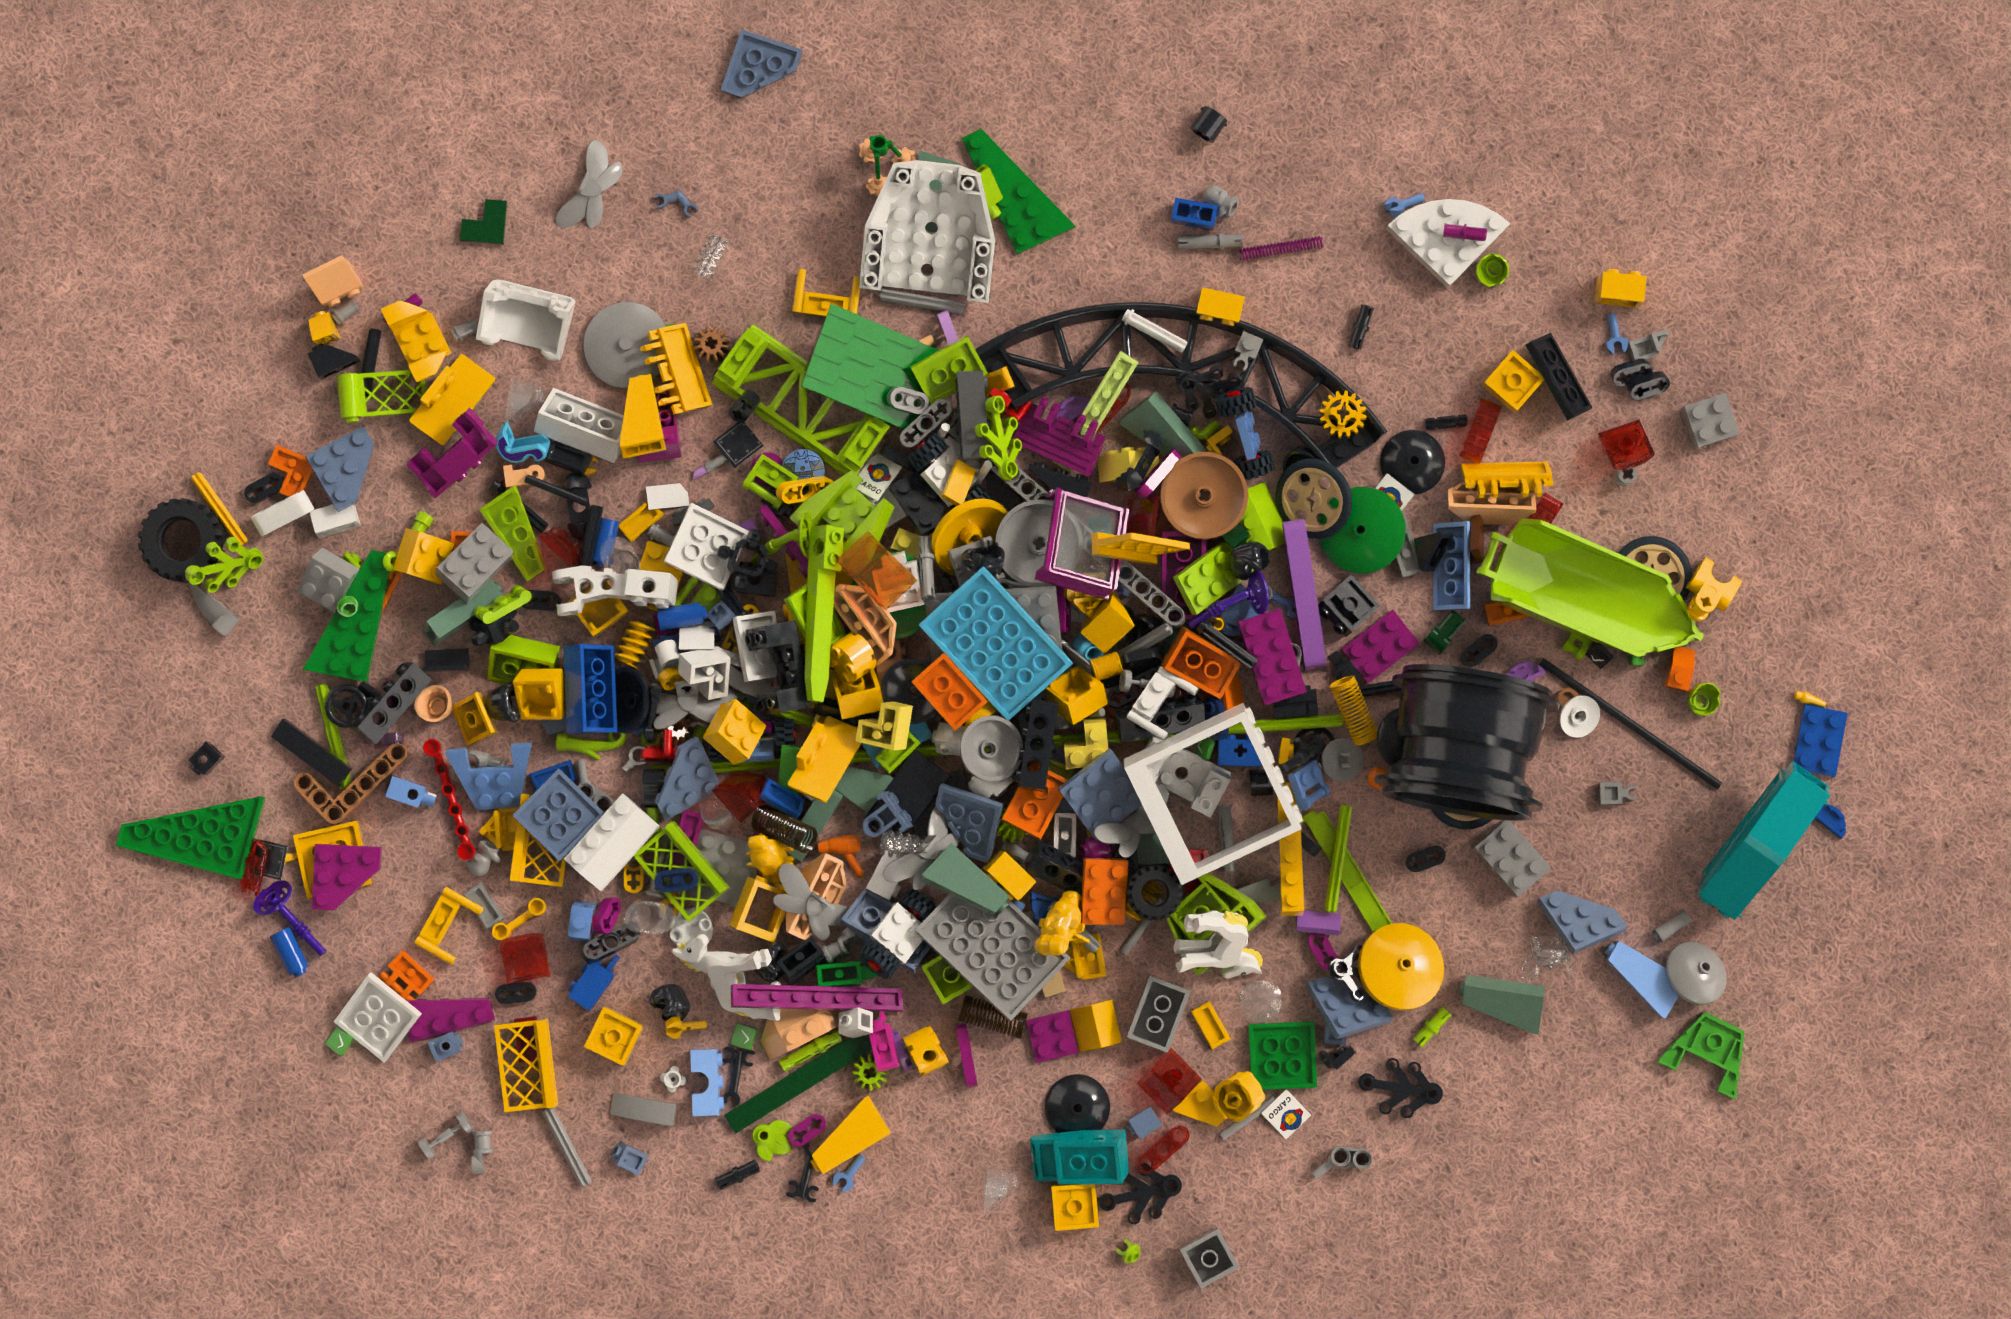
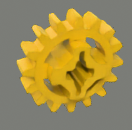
M1336 391V397L1333 398V396L1328 395L1329 402H1322V406L1325 409H1320L1319 414L1324 415L1320 418V422H1326L1323 429L1327 430L1330 428L1331 436L1336 432L1339 439H1341L1342 434H1346V437L1350 438V432L1358 434L1357 427H1364L1361 420H1366L1367 416L1362 414L1366 411V407H1360L1363 400L1359 399L1356 401L1355 393L1350 397L1348 396V391H1345L1344 395H1340L1339 391ZM1341 401V404L1337 407H1331L1336 402ZM1348 403H1351L1356 410H1352ZM1343 406H1345L1346 416L1343 419V423H1341L1340 413L1343 410ZM1330 419H1334L1338 424L1337 427L1331 423ZM1356 421L1352 426L1345 428V425L1349 422Z

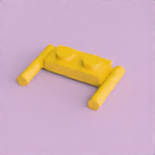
M798 269L792 312L826 317L830 304H834L857 314L861 289L859 288L860 277H853L851 298L804 291L806 270Z
M445 887L414 944L453 965L456 957L440 949L438 945L441 944L461 905L478 915H481L484 908Z

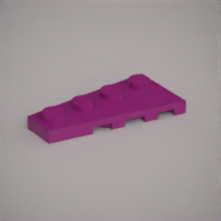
M489 997L450 1000L449 998H440V1000L405 999L422 1013L408 1032L410 1042L495 1020Z

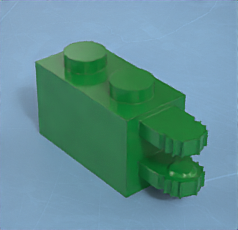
M861 961L817 965L818 986L824 987L862 985L863 980L874 979L877 977V973L871 972V969L865 967L866 965L862 966Z

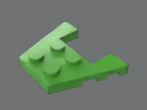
M1703 1012L1658 1058L1657 1062L1676 1071L1685 1051L1693 1053L1725 1069L1716 1091L1736 1099L1745 1031Z

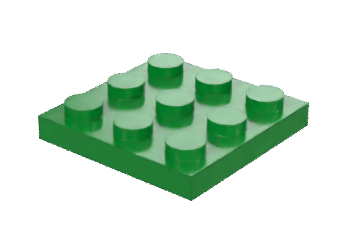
M1314 1021L1248 1024L1250 1072L1260 1083L1262 1090L1317 1087Z

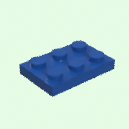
M1804 704L1793 761L1808 772L1836 777L1848 713Z

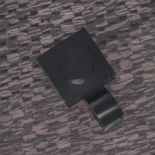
M1337 651L1328 656L1337 668L1332 672L1337 680L1347 676H1355L1357 681L1362 678L1351 660L1344 663Z

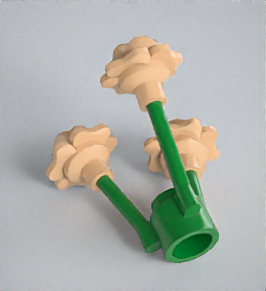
M882 135L871 136L859 145V156L864 158V162L875 163L876 175L874 178L868 179V184L865 185L870 195L879 196L887 177L880 175L879 159H882L889 149L896 154L892 158L893 163L917 160L915 151L908 150L907 147H904L902 151L898 150L891 140L887 141Z

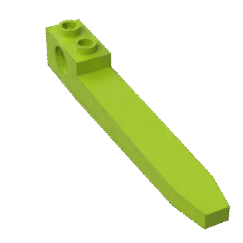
M831 525L811 527L805 685L807 701L824 702L828 685L836 572H840L842 567L844 528Z

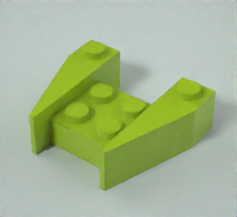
M851 470L805 500L792 514L790 519L799 526L802 515L808 513L813 527L825 525L828 522L831 526L844 528V537L847 541L843 544L842 565L855 576H858L872 560L895 507L885 498L877 506L870 502L856 489L863 479Z
M1208 872L1198 877L1202 884L1180 903V906L1178 905L1176 912L1170 914L1167 921L1175 940H1207L1214 934V931L1206 930L1201 933H1196L1195 931L1186 932L1184 919L1187 914H1203L1214 910L1224 914L1226 911L1238 913L1247 918L1248 925L1246 928L1248 932L1261 923L1267 915L1253 899ZM1195 967L1191 969L1198 976L1210 967Z

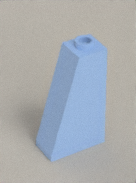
M1620 941L1611 942L1605 951V954H1607L1605 960L1658 1016L1666 1019L1679 996L1668 980L1666 968Z

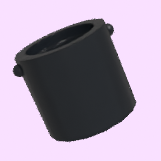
M1204 106L1200 108L1201 112L1190 129L1207 142L1214 143L1223 127L1227 126V119L1214 109Z

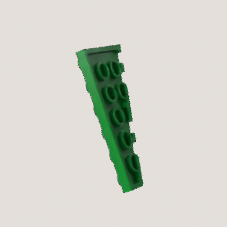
M982 129L962 137L976 169L983 164L991 169L1003 196L1002 200L996 203L1001 211L999 218L1017 255L1076 227Z

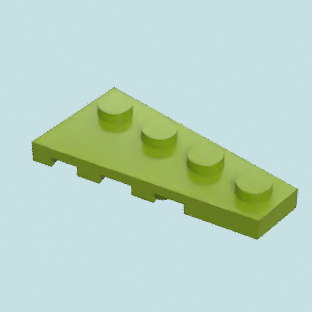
M516 485L479 509L497 537L514 551L512 559L527 582L547 569Z

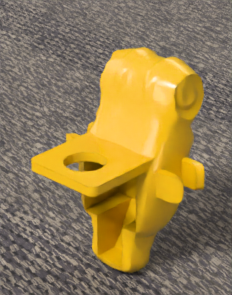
M762 833L748 838L747 844L750 851L746 853V856L752 862L746 865L750 868H757L759 873L768 879V882L780 883L779 868L785 863L794 865L792 862L794 858L787 855L788 851H793L794 849L774 839H768V836Z
M1063 892L1062 897L1052 906L1046 918L1039 920L1038 927H1041V935L1035 941L1037 953L1044 956H1059L1067 951L1069 943L1090 942L1089 939L1078 934L1083 933L1085 929V924L1081 923V911L1079 909L1081 895L1078 892Z

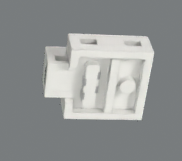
M905 551L883 555L881 557L883 567L874 569L872 575L878 598L887 611L893 612L924 605L925 601L921 599L920 571L917 560L907 562Z

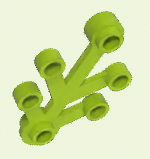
M992 396L986 400L985 408L992 415L995 434L986 423L977 424L975 433L978 437H985L999 451L1000 457L994 452L991 445H983L979 449L980 456L983 459L989 458L998 467L1000 477L1008 481L1017 475L1018 467L1015 459L1018 452L1022 449V442L1018 438L1011 439L1014 430L1018 427L1015 417L1004 419L1005 431L1003 433L1000 413L1005 409V402L1001 396Z
M229 537L225 542V546L229 551H236L241 555V557L232 558L222 551L215 542H210L207 544L205 551L211 557H216L222 562L201 568L191 565L185 570V578L192 585H198L204 580L205 575L219 572L215 578H209L205 581V589L209 593H214L219 589V585L223 581L228 587L233 588L249 568L257 569L262 565L264 560L263 554L257 548L248 550L240 545V542L235 537ZM240 566L235 573H231L235 567Z

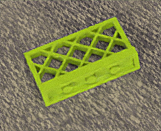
M675 821L667 824L661 832L634 855L635 859L653 880L656 877L657 866L669 867V870H672V868H691L699 873L697 898L685 897L686 890L682 891V897L673 896L671 892H664L688 922L693 920L719 896L730 889ZM665 834L671 839L670 849L659 848V839ZM656 842L655 848H650ZM674 844L679 850H674ZM646 850H654V863H646L640 855ZM658 851L670 852L669 865L657 864ZM674 852L682 853L685 856L684 866L673 865ZM688 861L691 863L693 867L688 866ZM668 878V880H663V882L667 883L668 886L670 884V879ZM701 886H710L715 894L710 899H700ZM685 900L697 901L696 910L691 915L684 909ZM700 901H705V903L700 906Z

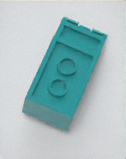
M1079 1130L1034 1135L1030 1138V1153L1033 1162L1034 1180L1058 1181V1184H1122L1130 1171L1125 1130Z

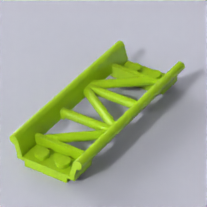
M754 324L747 328L718 368L719 370L714 375L715 377L711 384L737 401L744 392L740 388L742 384L793 371L768 406L760 402L753 413L804 449L816 452L823 462L843 476L851 470L858 475L860 469L893 425L863 413L865 417L861 421L813 433L835 401L826 398L807 426V389L801 387L806 374L804 369L807 361ZM768 348L789 362L751 373ZM799 378L797 428L775 413V411ZM854 431L838 455L817 442Z

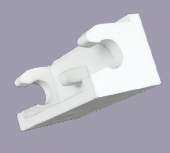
M333 504L310 511L314 531L319 539L361 527L354 505L340 512L336 511Z

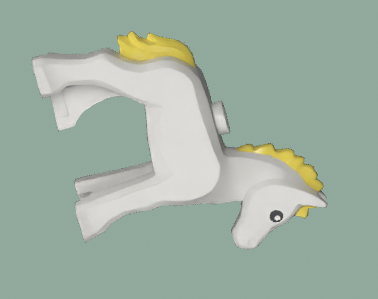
M1215 910L1203 914H1187L1184 919L1186 932L1195 931L1196 933H1201L1208 930L1214 931V934L1210 940L1176 939L1174 952L1175 954H1181V957L1184 956V958H1181L1176 963L1178 972L1181 973L1195 967L1222 968V976L1227 979L1252 972L1262 974L1260 967L1262 966L1263 958L1260 953L1254 951V949L1244 948L1248 944L1249 936L1246 928L1248 925L1247 918L1238 913L1226 911L1224 914Z
M700 934L687 944H677V948L672 950L673 954L681 962H685L684 965L688 966L689 969L708 973L711 987L715 990L717 999L725 1010L752 1019L762 1018L773 1021L781 1019L780 1009L731 1008V985L746 984L744 971L768 966L772 960L768 949H761L759 952L757 950L751 954L707 951L709 940L706 935ZM772 982L770 985H781V982Z

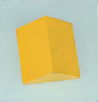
M1113 592L1109 595L1108 600H1104L1093 611L1094 615L1091 618L1086 617L1084 619L1080 633L1099 650L1106 653L1135 625L1117 593Z
M473 693L452 705L453 714L467 746L498 733L492 717L485 708V700L482 693Z
M1113 1000L1070 1009L1080 1052L1122 1042Z

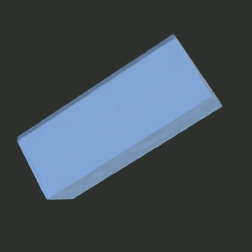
M1470 521L1433 524V533L1452 532L1454 534L1435 571H1433V610H1469Z

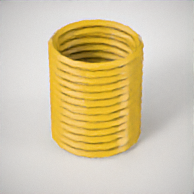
M1116 651L1101 657L1092 658V660L1090 659L1094 677L1099 681L1114 677V675H1121L1123 671Z

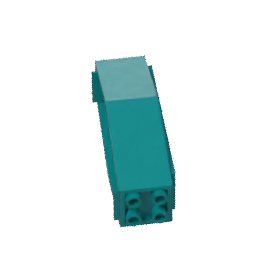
M1794 761L1785 770L1780 769L1703 870V879L1698 885V895L1701 896L1700 900L1708 906L1712 904L1717 907L1718 912L1727 919L1729 917L1734 920L1737 917L1741 918L1742 911L1783 864L1823 805H1828V798L1830 797L1829 786Z

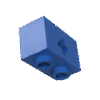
M1175 198L1170 223L1213 231L1218 205Z
M1227 735L1225 739L1218 740V766L1262 767V763L1249 736H1245L1244 740H1238L1236 735ZM1238 745H1242V749H1246V753H1243L1241 757H1238V753H1234V749L1238 748Z

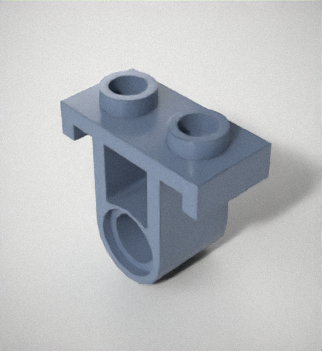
M884 791L876 796L878 800H884L885 804L869 815L863 822V830L870 837L881 836L899 823L902 826L899 828L900 832H905L913 827L910 822L912 821L910 815L905 810L902 811L898 805V798L889 791ZM874 820H877L880 824L878 831L872 828Z

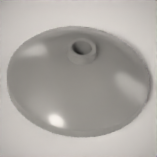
M984 716L971 722L962 734L960 740L961 760L966 769L978 779L989 782L1006 779L1017 770L1021 763L1018 760L1020 747L1023 748L1022 737L1017 728L1002 717ZM985 746H988L990 749L988 754L984 751Z
M1685 942L1675 947L1668 956L1666 963L1667 977L1672 988L1681 998L1692 1004L1706 1005L1716 1001L1723 994L1727 983L1726 970L1719 956L1711 948L1698 942Z

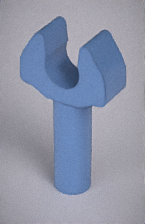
M1420 193L1401 201L1391 197L1385 202V211L1390 210V217H1398L1404 213L1405 208L1424 202V195Z
M1616 313L1608 314L1611 338L1605 343L1606 348L1613 355L1615 353L1614 343L1619 342L1624 353L1628 347V339L1619 335Z
M1273 591L1271 600L1285 607L1286 616L1298 618L1297 613L1292 610L1294 600H1288Z
M859 1153L846 1171L836 1172L833 1177V1185L839 1179L844 1178L847 1184L843 1187L842 1192L850 1190L854 1186L852 1176L866 1158Z

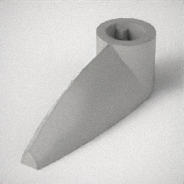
M190 584L193 598L201 613L212 624L213 628L227 637L240 621V618L200 586Z

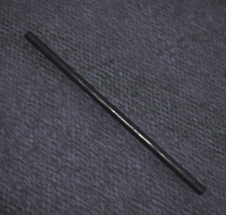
M1542 658L1538 664L1582 696H1588L1595 700L1598 706L1714 788L1718 789L1721 786L1722 782L1548 660Z

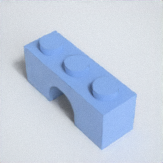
M718 1048L690 1050L691 1072H701L709 1080V1086L705 1092L692 1094L693 1116L720 1115V1110H724V1097H720L719 1089L723 1088V1075H719V1066H723L722 1053H718Z

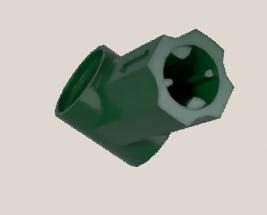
M1451 610L1423 641L1440 655L1466 621L1458 613Z

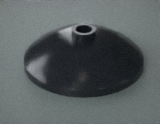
M1406 430L1397 433L1385 444L1380 458L1381 471L1384 477L1388 473L1413 494H1421L1432 489L1440 481L1445 469V455L1439 442L1430 434L1420 430ZM1411 457H1416L1418 463L1412 464L1410 462Z
M916 658L901 660L891 666L885 673L880 686L883 703L894 701L913 706L910 724L926 722L938 713L919 690L917 694L911 693V687L915 686L912 681L931 665V663Z
M620 668L615 670L617 732L629 733L636 730L645 720L650 706V692L645 678L639 671L633 668Z
M1399 708L1392 710L1383 718L1377 732V744L1380 754L1389 766L1401 760L1404 741L1400 739L1397 729Z
M1073 1074L1061 1078L1050 1088L1045 1100V1114L1050 1126L1057 1133L1079 1130H1102L1109 1118L1110 1100L1106 1090L1097 1080L1086 1075ZM1075 1104L1082 1106L1080 1112L1074 1111L1073 1107Z

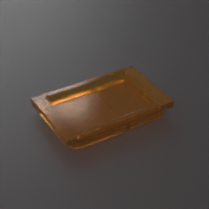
M869 531L836 560L841 565V568L885 610L917 582V579Z

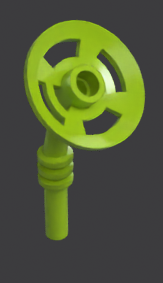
M808 513L802 515L798 529H794V531L777 539L769 540L764 545L768 552L767 556L773 555L779 550L780 546L794 540L799 542L803 555L809 557L811 527H813L810 515ZM758 554L751 559L754 565L757 564Z

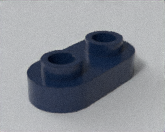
M1208 697L1204 700L1205 720L1225 712L1224 703L1221 699ZM1229 727L1209 737L1212 740H1223L1228 735Z
M691 868L665 870L656 875L654 883L659 891L665 893L691 890L698 885L699 875ZM686 875H690L692 877V881L690 883L685 882ZM665 877L670 879L668 886L663 883Z

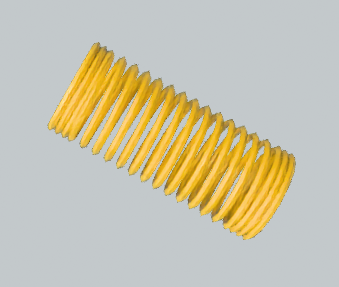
M1347 676L1333 682L1329 688L1331 693H1334V700H1337V707H1340V714H1343V721H1346V728H1349L1348 731L1352 735V741L1354 745L1358 746L1376 739L1378 728L1374 724L1375 721L1371 717L1372 714H1369V707H1366L1367 704L1363 700L1364 697L1360 693L1361 690L1357 686L1358 683L1355 676ZM1357 706L1356 708H1354V709H1352V710H1349V711H1347V712H1344V711H1346V710H1348V709H1350V708H1353V707ZM1361 713V714H1359V715H1357V716H1355V717H1352V718H1350V719H1347V718H1349V717H1351V716H1353V715H1355V714ZM1364 720L1356 725L1350 726L1358 721ZM1361 724H1364V725H1362V726H1360V727H1358V728H1356V729H1353V728L1356 727V726H1359V725H1361ZM1367 727L1359 732L1353 733L1361 728Z

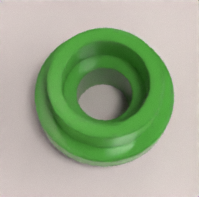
M344 596L338 600L336 609L339 614L351 617L358 610V602L353 596Z

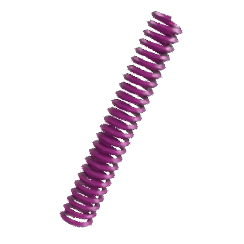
M1315 236L1314 238L1311 237V239L1308 237V239H1301V241L1298 239L1284 241V243L1281 241V243H1271L1270 245L1267 244V246L1265 244L1264 246L1260 245V247L1257 245V247H1250V249L1249 247L1240 248L1239 252L1240 254L1242 253L1243 260H1245V252L1246 259L1248 260L1249 257L1252 259L1251 250L1255 259L1254 250L1256 257L1259 258V250L1260 257L1262 258L1261 249L1264 257L1266 256L1264 249L1267 256H1269L1268 248L1271 256V248L1273 249V254L1276 255L1275 247L1277 255H1279L1278 246L1280 254H1283L1281 247H1283L1284 254H1286V245L1287 253L1289 254L1288 245L1291 253L1293 252L1292 245L1294 252H1296L1295 243L1298 252L1300 251L1298 244H1300V249L1303 251L1302 243L1306 251L1305 242L1308 250L1310 249L1309 242L1311 249H1313L1312 241L1315 249V241L1318 248H1320L1319 240L1321 248H1323V237L1318 236L1317 238Z

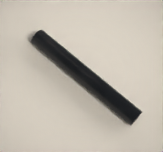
M529 474L525 478V483L580 505L586 506L588 498Z

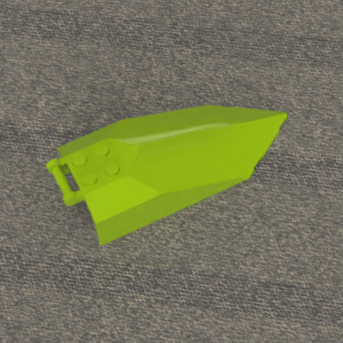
M1521 518L1507 537L1491 532L1489 537L1491 539L1482 565L1478 567L1476 573L1491 579V600L1551 626L1636 657L1644 656L1645 653L1653 651L1659 652L1687 645L1688 642L1696 640L1701 641L1704 637V634L1697 629L1696 621L1688 616L1687 605L1679 593L1676 594L1670 584L1672 580L1667 574L1539 519ZM1500 542L1503 544L1494 571H1491L1489 569Z

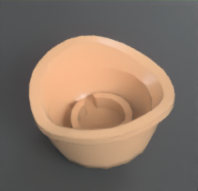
M440 685L425 688L415 699L417 714L429 722H439L446 719L452 710L449 691Z

